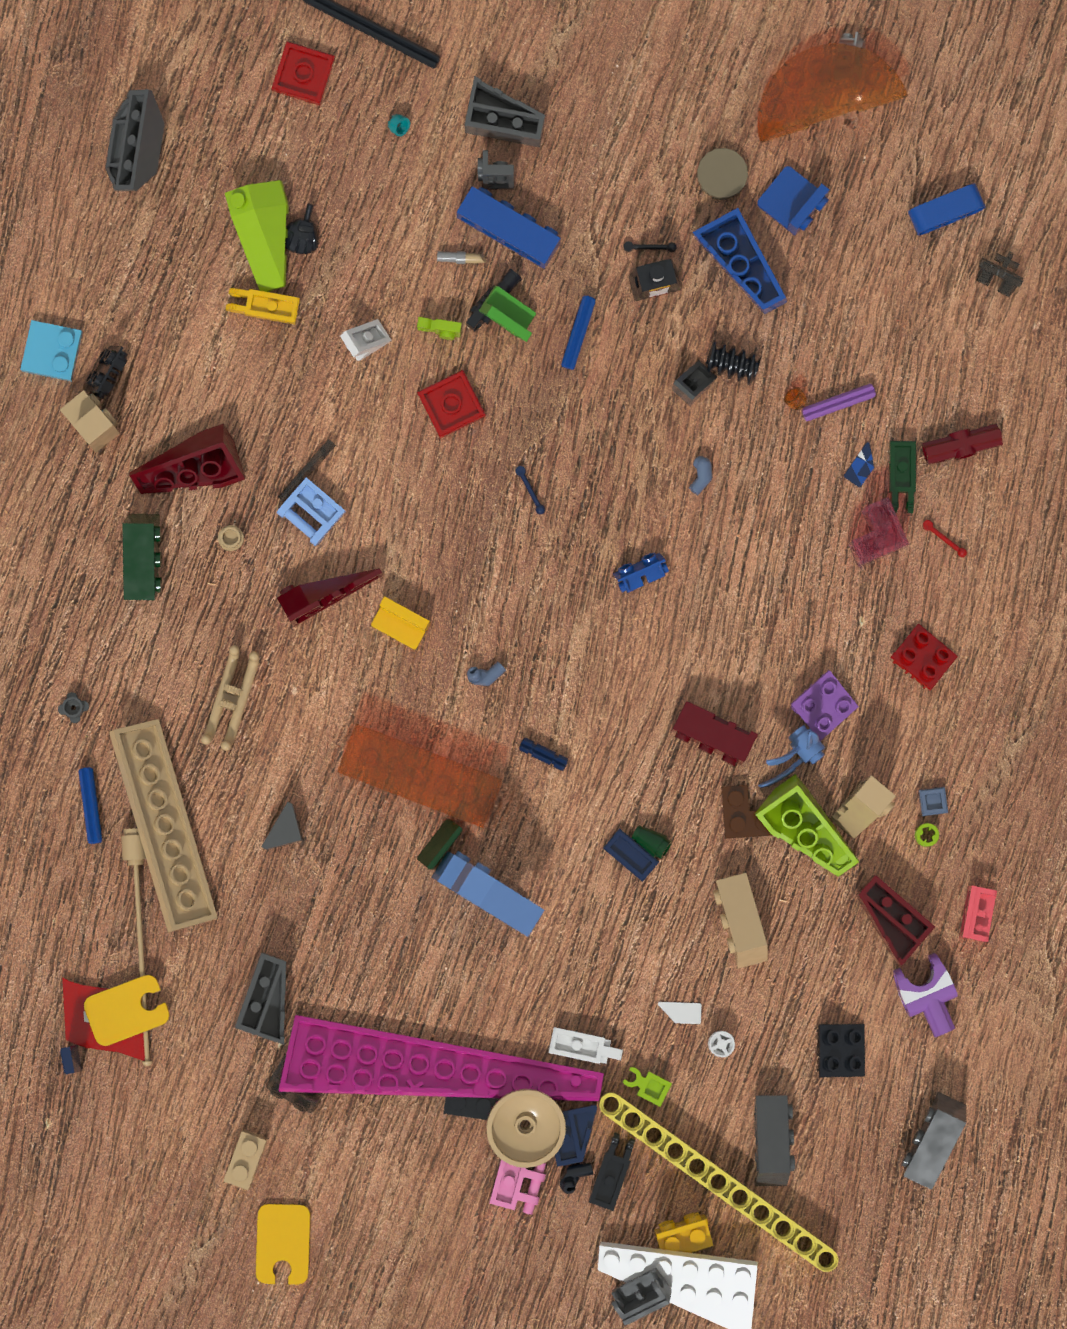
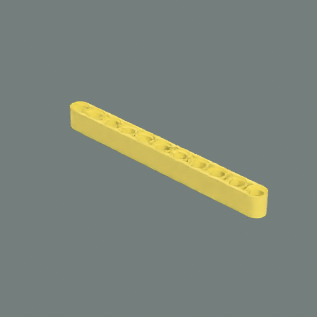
M614 1092L604 1093L600 1097L599 1107L604 1115L812 1265L824 1272H830L837 1267L838 1256L831 1247ZM608 1097L616 1098L618 1100L617 1109L607 1111L603 1106L604 1100ZM631 1112L637 1113L640 1117L639 1123L634 1127H630L625 1123L626 1115ZM651 1128H657L661 1132V1137L656 1142H650L646 1138V1133ZM673 1143H678L682 1146V1153L678 1157H671L668 1154V1148ZM693 1159H700L704 1163L703 1169L698 1173L691 1172L689 1169V1164ZM716 1174H721L725 1178V1183L721 1188H714L711 1185V1179ZM736 1190H744L746 1192V1199L743 1203L737 1204L733 1202L732 1195ZM759 1205H764L768 1209L767 1216L763 1219H757L754 1216V1210ZM780 1221H787L789 1224L788 1232L783 1235L776 1233V1224ZM803 1236L809 1237L811 1240L809 1248L805 1250L798 1249V1239ZM823 1252H829L832 1255V1261L828 1265H821L819 1263V1256Z

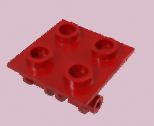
M918 623L890 658L894 660L893 664L896 663L899 667L906 670L905 674L909 672L912 675L911 679L915 677V680L923 686V689L927 688L931 691L958 656Z

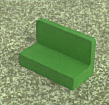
M494 286L479 311L517 338L527 342L532 335L527 330V327L535 317L536 312L500 287Z

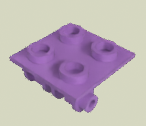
M828 670L816 682L811 684L808 689L804 690L798 698L793 700L790 707L796 714H799L821 741L859 706L832 672Z

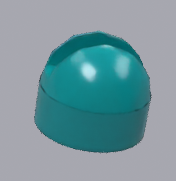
M401 114L392 115V119L388 121L389 130L399 137L405 135L410 128V120Z

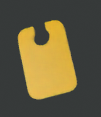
M145 975L86 999L84 1010L97 1043L108 1046L161 1026L169 1020L170 1013L166 1003L158 1005L156 1009L151 1011L146 1010L142 1006L141 1000L144 994L149 992L155 993L161 990L159 982L154 976Z
M265 1204L259 1209L257 1218L256 1277L261 1283L275 1284L276 1275L273 1268L275 1263L281 1260L287 1261L291 1266L288 1285H299L307 1280L309 1274L310 1211L306 1206L300 1204Z

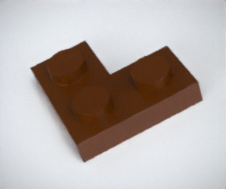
M748 785L721 787L725 839L773 836L755 815L756 811H749Z

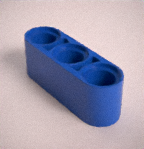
M975 183L918 205L909 210L908 214L917 235L920 236L976 214L985 209L986 206Z

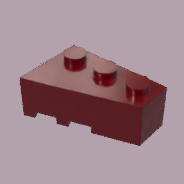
M688 701L685 702L671 730L676 733L675 738L685 743H689L691 740L699 744V750L709 755H712L714 751L723 756L721 759L723 762L734 767L736 763L742 765L745 762L758 736L757 733L753 731L748 732L738 727L736 723L728 722L716 716V714Z
M872 875L856 894L857 899L897 966H902L935 928L930 921L877 875Z

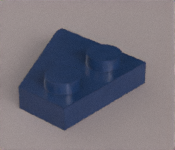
M596 1104L562 1111L566 1132L563 1144L555 1154L557 1167L583 1162L597 1111Z

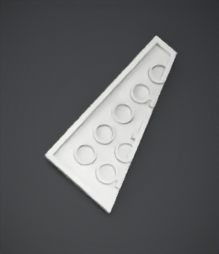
M601 1241L598 1259L599 1271L627 1283L657 1268L672 1289L670 1303L727 1329H751L757 1261Z

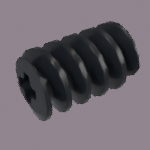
M713 339L706 364H708L709 373L715 367L718 369V376H721L727 370L728 379H731L736 373L738 382L747 377V385L750 386L755 380L762 356L756 361L755 353L752 352L746 358L745 349H742L736 355L735 346H732L727 352L726 343H722L717 349L716 340Z

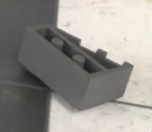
M260 951L258 952L233 1022V1027L283 1045L286 990L285 960Z

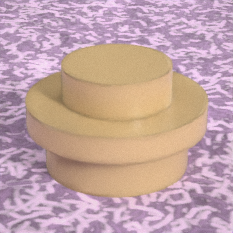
M228 525L220 530L218 542L224 550L236 551L242 546L244 535L238 527Z

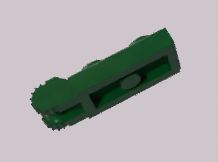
M890 441V512L897 513L899 508L898 493H907L906 512L913 513L914 493L916 492V441Z

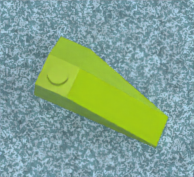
M278 180L249 184L226 192L225 197L233 224L259 290L271 292L285 287L287 262L285 238L288 236L286 214H288L289 205L283 182Z
M796 774L776 787L755 812V815L773 836L789 843L792 848L797 851L800 850L811 857L814 862L838 877L859 863L858 858Z

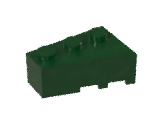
M128 514L122 523L124 600H155L158 593L162 592V577H158V568L162 566V553L159 552V542H161L162 536L160 514Z

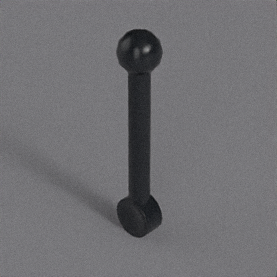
M627 241L624 243L623 249L626 252H631L633 249L668 250L669 252H674L677 249V245L673 242L668 243V245L632 244V242Z

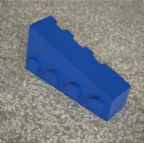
M738 208L692 232L694 238L764 314L787 303L786 296Z

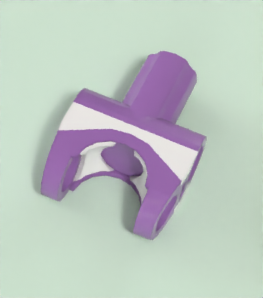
M936 953L928 955L931 964V974L925 984L920 986L913 985L908 978H905L900 968L893 970V976L898 995L908 1016L912 1017L923 1012L933 1036L937 1037L955 1029L945 1002L958 997V994L945 966Z

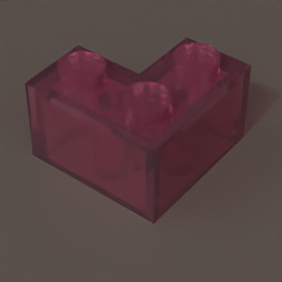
M889 497L863 508L861 512L871 533L856 538L848 544L858 568L905 549L909 545Z

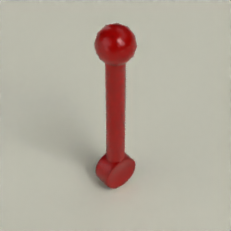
M924 521L922 524L924 530L933 532L957 551L959 557L963 558L967 555L965 548H960L934 528L932 521Z

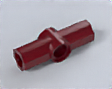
M998 424L974 430L964 429L956 431L947 437L922 443L923 456L927 465L944 462L953 458L955 460L968 458L976 455V452L1002 446V434Z

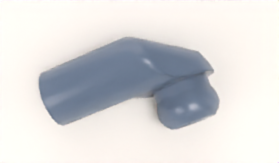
M698 456L694 459L693 466L697 469L698 477L688 487L697 496L713 478L712 464L708 458Z
M497 661L489 670L477 669V667L469 668L467 677L469 682L474 685L490 686L506 669Z

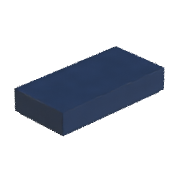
M621 829L603 847L607 853L642 882L659 863L657 859Z
M78 1046L61 1048L60 1053L64 1073L71 1074L82 1071Z

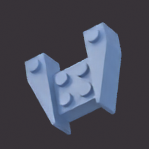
M447 851L431 878L528 937L543 914L544 909L490 876L491 870L481 863L477 862L474 866L469 863L470 858L457 851L454 855Z

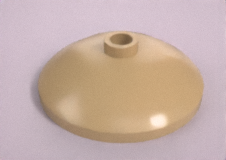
M520 1089L504 1095L495 1103L487 1119L486 1131L492 1150L501 1160L516 1167L529 1168L539 1166L554 1157L563 1144L566 1124L561 1108L550 1096L538 1090ZM528 1120L530 1124L524 1128L520 1126L521 1121Z

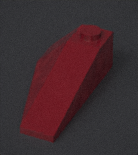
M224 423L200 431L129 472V476L140 494L172 492L174 488L189 487V490H198V486L213 485V488H223L245 480L244 470L235 442Z
M378 568L300 584L296 587L292 584L280 591L281 595L277 599L289 621L295 627L383 576V573Z

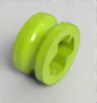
M922 824L915 830V840L921 846H933L939 839V831L933 824ZM923 828H927V831H933L934 835L930 837L931 842L929 843L926 842V839L922 841L920 835L923 834Z

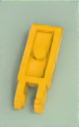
M237 288L229 289V295L236 298H247L246 306L234 303L226 304V311L296 325L300 298L249 289V291Z

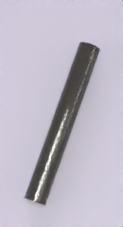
M328 439L278 495V498L285 502L336 445Z

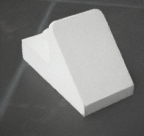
M378 319L346 330L340 335L353 358L355 357L358 361L392 341Z

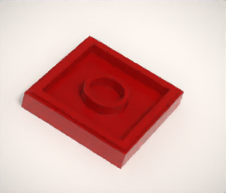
M286 41L271 90L320 106L336 57Z
M463 370L417 392L440 439L486 417Z

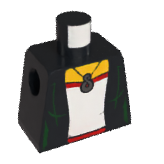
M672 259L638 266L628 276L634 301L682 290L676 265Z

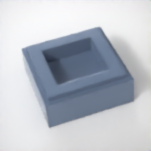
M945 787L918 790L921 816L948 813Z

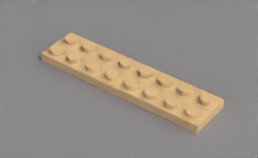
M159 719L110 731L109 734L168 933L217 919L214 903Z

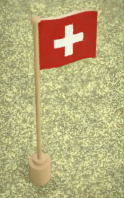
M133 828L123 829L124 836H121L122 860H128V865H133L139 972L140 977L145 976L139 865L144 864L146 856L138 829ZM62 977L65 1035L67 1041L85 1048L119 1052L143 1060L144 1066L152 1064L149 1054L148 1031L108 1046L97 1043L84 1010V1003L88 997L110 988L82 985ZM144 994L141 1003L147 1010L146 994Z

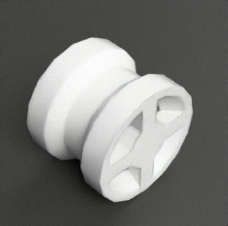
M716 1031L709 1037L708 1047L711 1053L717 1057H727L733 1052L735 1041L728 1032Z

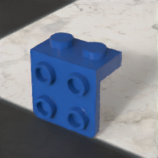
M786 166L758 199L757 205L795 236L800 229L805 231L813 221V218H811L812 214L816 210L820 212L828 203L827 195L830 189L823 184L818 188L815 187L793 168Z

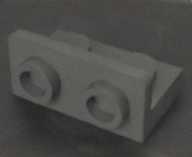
M483 150V158H478V181H483L484 189L514 190V165H509L505 161H497L493 165H488V150Z

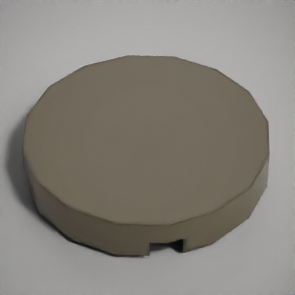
M727 148L714 149L708 152L700 160L697 169V181L702 191L718 200L737 196L745 187L748 178L747 165L743 157L736 151Z

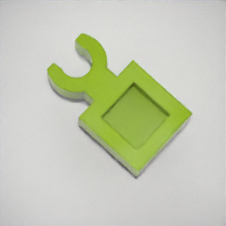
M418 317L417 330L435 332V334H440L439 338L454 340L455 337L461 338L462 323Z
M630 1067L629 1070L636 1074V1079L633 1082L623 1079L622 1082L628 1087H639L638 1096L661 1107L672 1083L648 1071L646 1077H643L637 1068Z

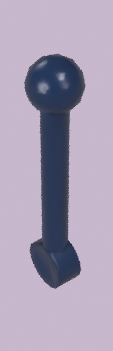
M518 466L515 473L521 477L536 506V513L544 514L546 509L544 505L540 504L525 475V468Z

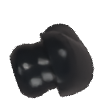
M591 1162L566 1168L560 1179V1188L564 1193H573L580 1177L593 1175Z

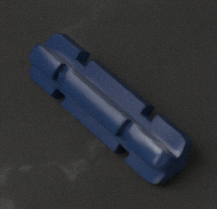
M524 738L519 746L520 751L526 754L530 753L532 757L548 765L553 764L554 768L561 771L565 769L568 763V758L560 754L558 756L556 752L538 743L536 745L534 741L528 738Z

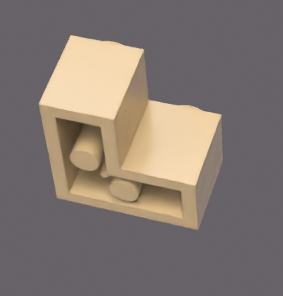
M83 390L62 407L60 411L95 452H98L119 434L115 428L119 424L106 408L102 411L99 409L102 403L93 393L88 396Z

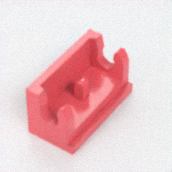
M972 885L968 886L959 937L988 943L997 890Z

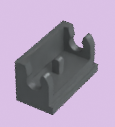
M655 1268L613 1289L612 1295L615 1301L611 1303L626 1326L668 1305L672 1289L658 1269Z

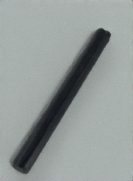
M303 0L304 3L433 69L440 62V55L333 0Z

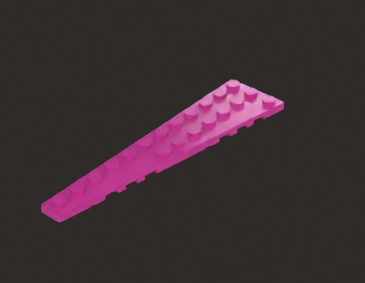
M295 1015L279 1092L502 1098L504 1095L515 1090L533 1089L547 1094L553 1100L599 1101L604 1073Z

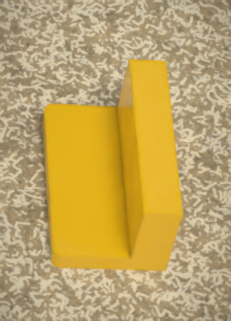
M384 596L371 626L413 650L417 649L430 625V621Z

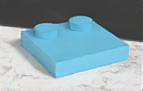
M31 320L20 370L72 382L83 334L82 330Z

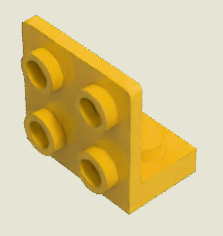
M698 1212L683 1216L684 1221L677 1223L673 1219L658 1224L659 1228L654 1229L660 1249L692 1253L714 1246L707 1225L708 1220L704 1214L700 1215Z

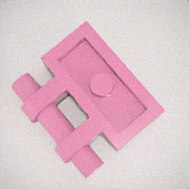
M501 1160L489 1203L515 1210L517 1200L525 1202L522 1212L533 1215L534 1207L538 1205L540 1199L538 1192L541 1182H544L546 1174H544L546 1163L535 1166L534 1170L510 1165ZM524 1177L531 1179L528 1193L520 1192Z

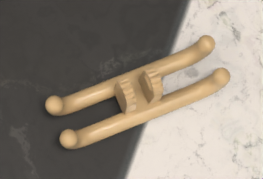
M232 645L229 648L228 660L205 733L201 737L203 744H210L216 733L223 708L232 710L231 720L224 741L221 743V748L224 751L230 750L235 741L260 658L258 652L252 651L249 654V661L241 688L230 686L240 653L239 647L236 645Z

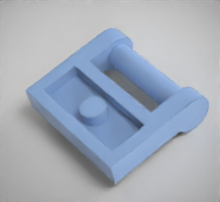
M306 477L278 509L277 514L282 518H287L310 538V542L314 546H317L346 511ZM295 503L322 525L318 531L292 510Z

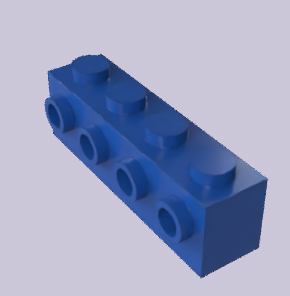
M472 186L456 212L459 220L543 269L547 267L560 245L561 238L558 237L559 233L549 226H545V228L536 224L537 220L527 213H523V215L514 211V206L504 200L499 202L493 199L492 193L482 187L476 189Z

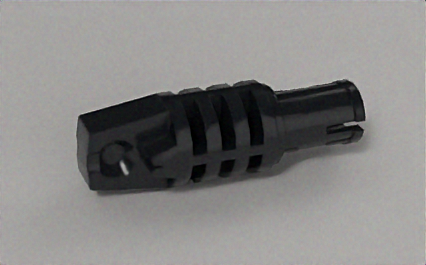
M509 269L496 286L510 293L522 278L515 271ZM495 285L490 286L470 310L473 314L466 324L474 332L484 323L488 325L492 321L481 313L479 309Z

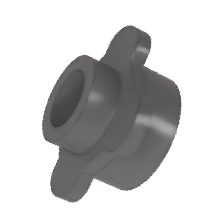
M71 692L67 694V699L64 700L63 704L59 705L58 712L69 717L72 723H78L83 712L88 711L89 703L77 698L76 693ZM73 705L76 706V709H75V710H72V709H71V707H72Z

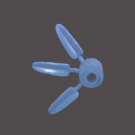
M805 725L793 732L788 737L792 742L790 745L793 749L781 757L766 760L768 766L778 765L788 761L796 753L800 759L778 776L758 786L762 788L777 783L794 772L801 763L804 762L806 764L810 761L813 765L825 755L822 751L825 749V746L819 740L818 735L811 729H807Z

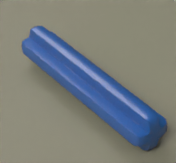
M586 295L582 297L561 366L566 369L573 370L575 368L596 300L593 297Z
M91 767L79 769L78 772L87 841L89 844H98L102 842L94 772Z

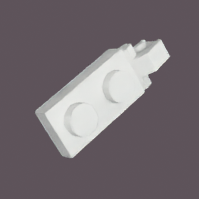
M554 1027L549 1053L598 1064H607L608 1058L621 1060L623 1049L610 1047L611 1040H607L604 1037Z

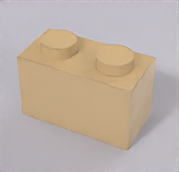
M244 1129L240 1134L223 1182L249 1190L269 1138Z

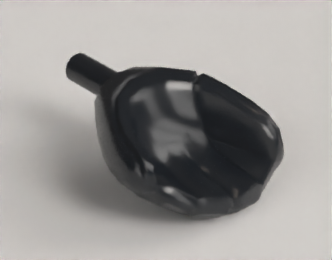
M307 203L304 218H298L286 226L288 236L285 238V247L293 253L309 254L318 248L317 229L314 221L310 220L313 204Z

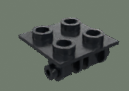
M109 346L108 349H103L98 358L99 366L96 371L92 370L85 383L88 386L85 391L95 392L94 395L101 399L109 395L114 385L106 381V379L114 383L117 381L109 376V373L120 376V373L112 368L114 367L122 371L128 361L126 359L128 354L122 351V346Z
M819 1024V1029H816L819 1045H816L819 1048V1053H817V1056H819V1069H817L819 1077H865V1024Z

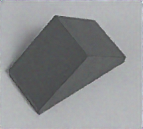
M698 360L675 380L672 390L691 407L717 379V376L712 372L709 373L708 368Z
M287 802L261 847L266 850L303 841L296 810L290 802Z

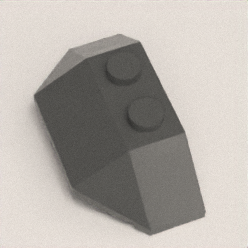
M149 89L129 90L126 95L127 99L121 104L113 118L105 169L115 191H137L157 174L165 123L154 94Z

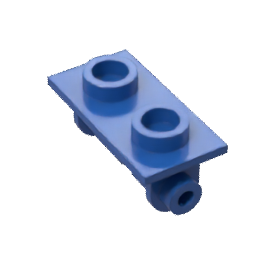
M650 553L641 558L642 561L633 565L628 563L619 567L618 571L613 573V575L620 582L618 586L621 592L627 591L629 593L644 586L641 579L644 575L648 583L665 577V573L669 572L664 557L660 553Z

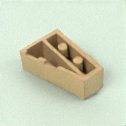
M871 775L860 782L830 820L854 839L875 819L886 816L895 805L892 800L896 795Z
M747 873L716 880L717 889L713 890L716 905H721L723 914H719L723 930H728L729 938H726L730 954L734 953L737 968L768 961V946Z

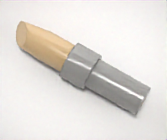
M464 251L437 252V262H454L456 264L487 262L482 254L466 253Z

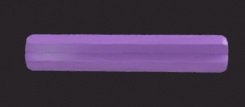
M867 384L803 407L802 415L805 421H810L874 398L876 392L872 384Z

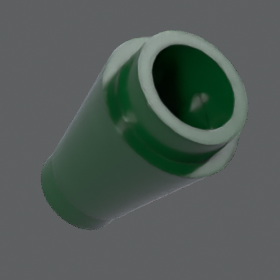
M641 825L636 828L632 835V839L654 858L663 859L672 844V841L667 839V835L642 827Z

